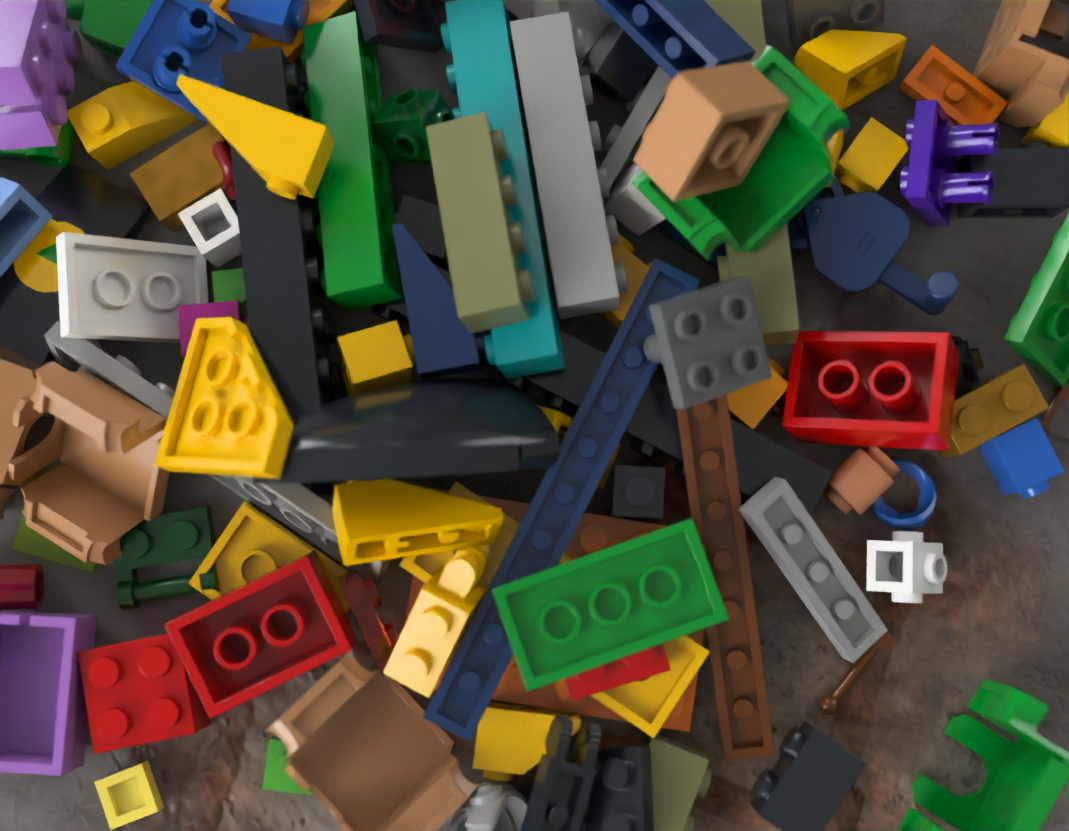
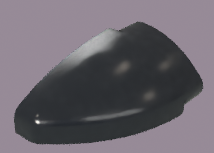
M495 378L424 380L384 386L352 394L324 404L292 419L293 428L280 478L253 477V484L401 478L547 469L552 467L557 461L560 443L555 428L541 408L521 389L506 381Z

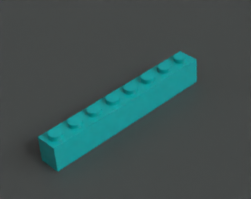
M454 0L446 2L448 22L441 24V34L447 53L452 52L454 64L446 67L447 77L452 94H458L460 106L453 108L452 112L455 119L486 112L493 129L502 128L509 154V159L501 161L503 175H511L517 196V205L510 207L512 223L520 222L526 244V252L518 254L521 271L529 270L535 292V301L527 302L530 320L491 329L492 334L485 335L484 341L487 358L490 365H496L506 379L564 369L566 367L541 207L512 42L511 16L505 0Z

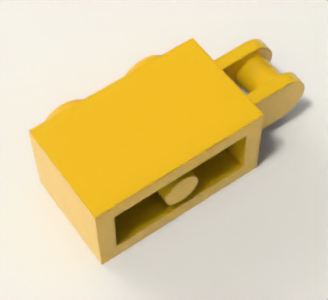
M470 546L463 547L446 567L441 566L422 588L383 672L385 675L427 698L431 696L442 680L487 589L477 585L485 568V557L480 550Z

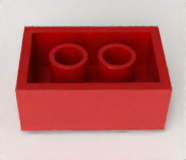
M799 331L797 343H793L782 426L798 443L949 451L959 352L949 333Z
M315 550L185 612L165 624L166 630L209 718L215 717L352 650L358 640Z

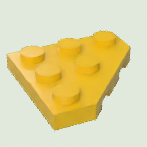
M232 317L196 318L154 466L171 472L279 479L293 424L247 326Z

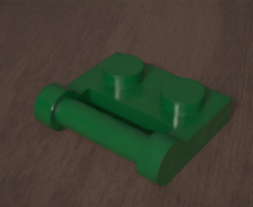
M211 507L161 514L150 522L144 519L122 535L120 539L122 555L115 559L118 580L116 594L121 610L139 608L142 602L200 592L188 584L195 573L138 583L137 568L199 558L201 565L216 543ZM214 563L207 573L199 574L202 590L214 589L218 592L220 591L216 564Z

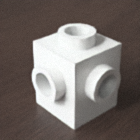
M892 531V541L867 540L866 591L892 592V602L923 603V594H943V582L947 576V561L943 555V543L923 542V532Z

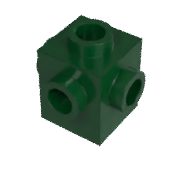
M409 89L397 95H390L371 122V127L390 164L409 162L427 164L431 163L432 160L426 126L454 120L455 118L451 110L448 109L439 89L418 92L416 89Z

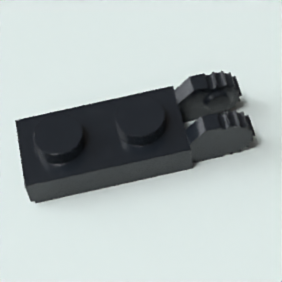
M557 714L556 717L554 716L545 740L546 754H542L520 831L580 830L597 770L594 768L602 737V731H600L598 724L585 722L579 728L578 737L573 747L574 761L567 760L566 756L573 731L572 719L561 714Z

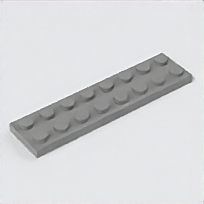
M59 321L44 335L54 360L58 365L70 372L84 369L168 419L175 391L163 383H158L156 386L152 385L140 377L142 375L141 371L130 360L121 355H117L114 359L100 350L101 345L96 339L61 337ZM208 474L343 565L332 512L333 497L327 494L318 497L304 487L306 485L305 482L253 484V477ZM390 559L344 567L376 588L388 570Z

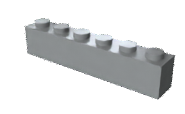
M569 11L510 21L559 319L619 310V294L627 293V282L623 262L613 263L611 246L619 244L614 214L605 216L602 198L610 197V188L606 167L596 168L594 152L601 151L602 146L597 120L588 122L586 105L593 104V94L589 74L580 76L577 60L585 59L581 29L572 30Z

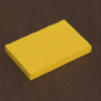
M244 501L188 584L212 600L315 550L346 614L368 582L249 502ZM215 563L220 591L218 592L214 589L202 590L199 574L207 573Z

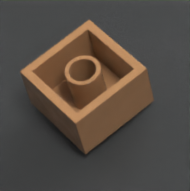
M750 62L678 72L677 76L672 79L666 88L665 99L655 119L645 129L643 142L633 161L673 202L741 185L791 101Z

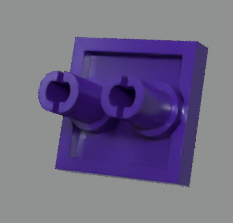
M937 99L916 101L914 119H909L906 126V143L911 151L909 166H904L901 171L900 189L902 195L905 196L929 226H949L952 203L984 202L985 204H991L993 202L994 193L989 192V189H995L993 171L955 173L958 155L990 154L993 156L998 154L999 145L994 143L1000 141L999 124L992 122L991 124L954 126V123L950 121Z

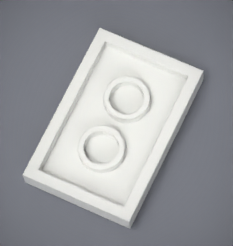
M63 232L56 237L61 337L180 344L178 306L209 303L206 258L202 256L196 246Z

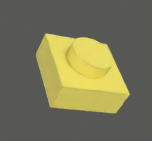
M148 760L94 782L110 830L156 813L164 808Z

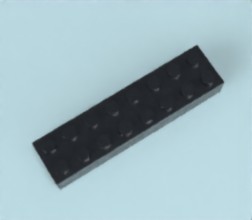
M280 46L221 54L224 90L304 118L303 111H307L304 99L305 91L308 90L305 81L300 82L296 63L289 64ZM230 144L250 335L289 418L292 420L324 404L335 401L334 391H341L342 388L338 362H331L329 344L336 343V329L332 314L326 315L324 296L327 295L323 290L320 278L321 270L325 267H321L319 259V249H322L317 238L316 226L320 220H316L313 203H317L315 196L310 198L299 193L296 199H289L266 188L267 182Z

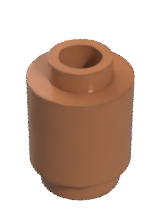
M867 446L863 450L858 447L833 471L827 483L831 488L825 495L845 515L852 509L861 515L895 483L892 478L900 469L878 447Z

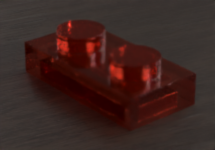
M353 569L337 578L382 676H385L383 672L399 637L391 622L383 626L380 622L375 608L383 605V602L372 578L370 577L362 581L356 569Z

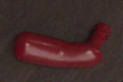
M218 141L212 147V154L223 171V191L230 199L236 200L230 144L226 141Z

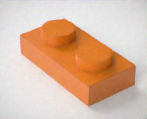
M933 45L930 46L898 86L899 89L915 101L937 99L950 121L954 123V126L991 124L1009 103Z

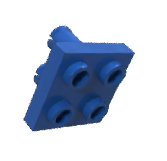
M153 0L117 62L115 69L205 122L206 118L176 85L179 75L181 74L224 89L221 54L245 51L252 35L214 13L212 8L205 3L196 2L195 0Z

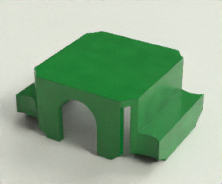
M769 45L766 46V50L759 59L751 64L791 102L741 185L673 202L644 171L635 178L629 179L707 261H709L710 254L715 247L723 242H726L735 252H757L834 179L832 170L834 159L827 144L835 133L845 127H850L847 116L835 103L780 52L774 50Z
M983 678L977 691L966 706L1019 740L1012 743L965 713L957 717H951L942 732L980 756L985 766L984 782L972 794L956 795L918 773L911 786L913 802L960 831H1039L1069 778V753L1036 733L1041 719L1050 709L1048 706L1011 686ZM908 806L907 812L897 831L948 830Z

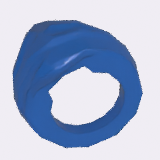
M892 460L900 469V472L908 473L917 482L920 496L917 500L918 508L911 513L898 515L893 508L885 504L881 496L872 504V508L880 521L904 531H914L921 528L933 514L937 500L935 485L919 465L909 460Z

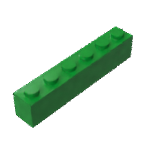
M354 11L303 27L305 47L301 49V61L307 72L308 90L305 91L304 99L307 110L311 115V121L327 126L335 141L315 193L320 212V222L316 226V233L319 244L323 249L325 267L320 273L321 284L327 297L348 311L404 298L392 224H396L389 160L371 127V122L383 107L377 44L365 43L358 14Z

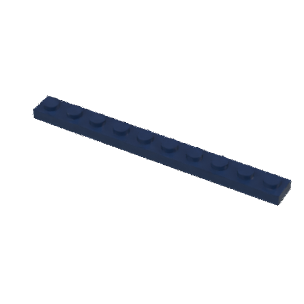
M654 258L560 445L557 461L552 467L548 468L423 718L470 742L514 654L492 589L559 564L659 364L650 362L644 353L646 338L656 334L649 306L695 291L700 279Z

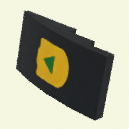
M67 163L36 199L53 217L0 277V344L42 366L54 360L44 335L57 321L60 322L56 237L63 232L136 240L152 211L146 200L72 163L71 165Z

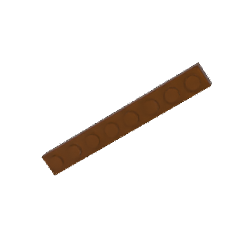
M727 394L687 409L676 408L691 518L693 519L729 618L706 627L724 760L775 756L744 519L738 510L742 504Z

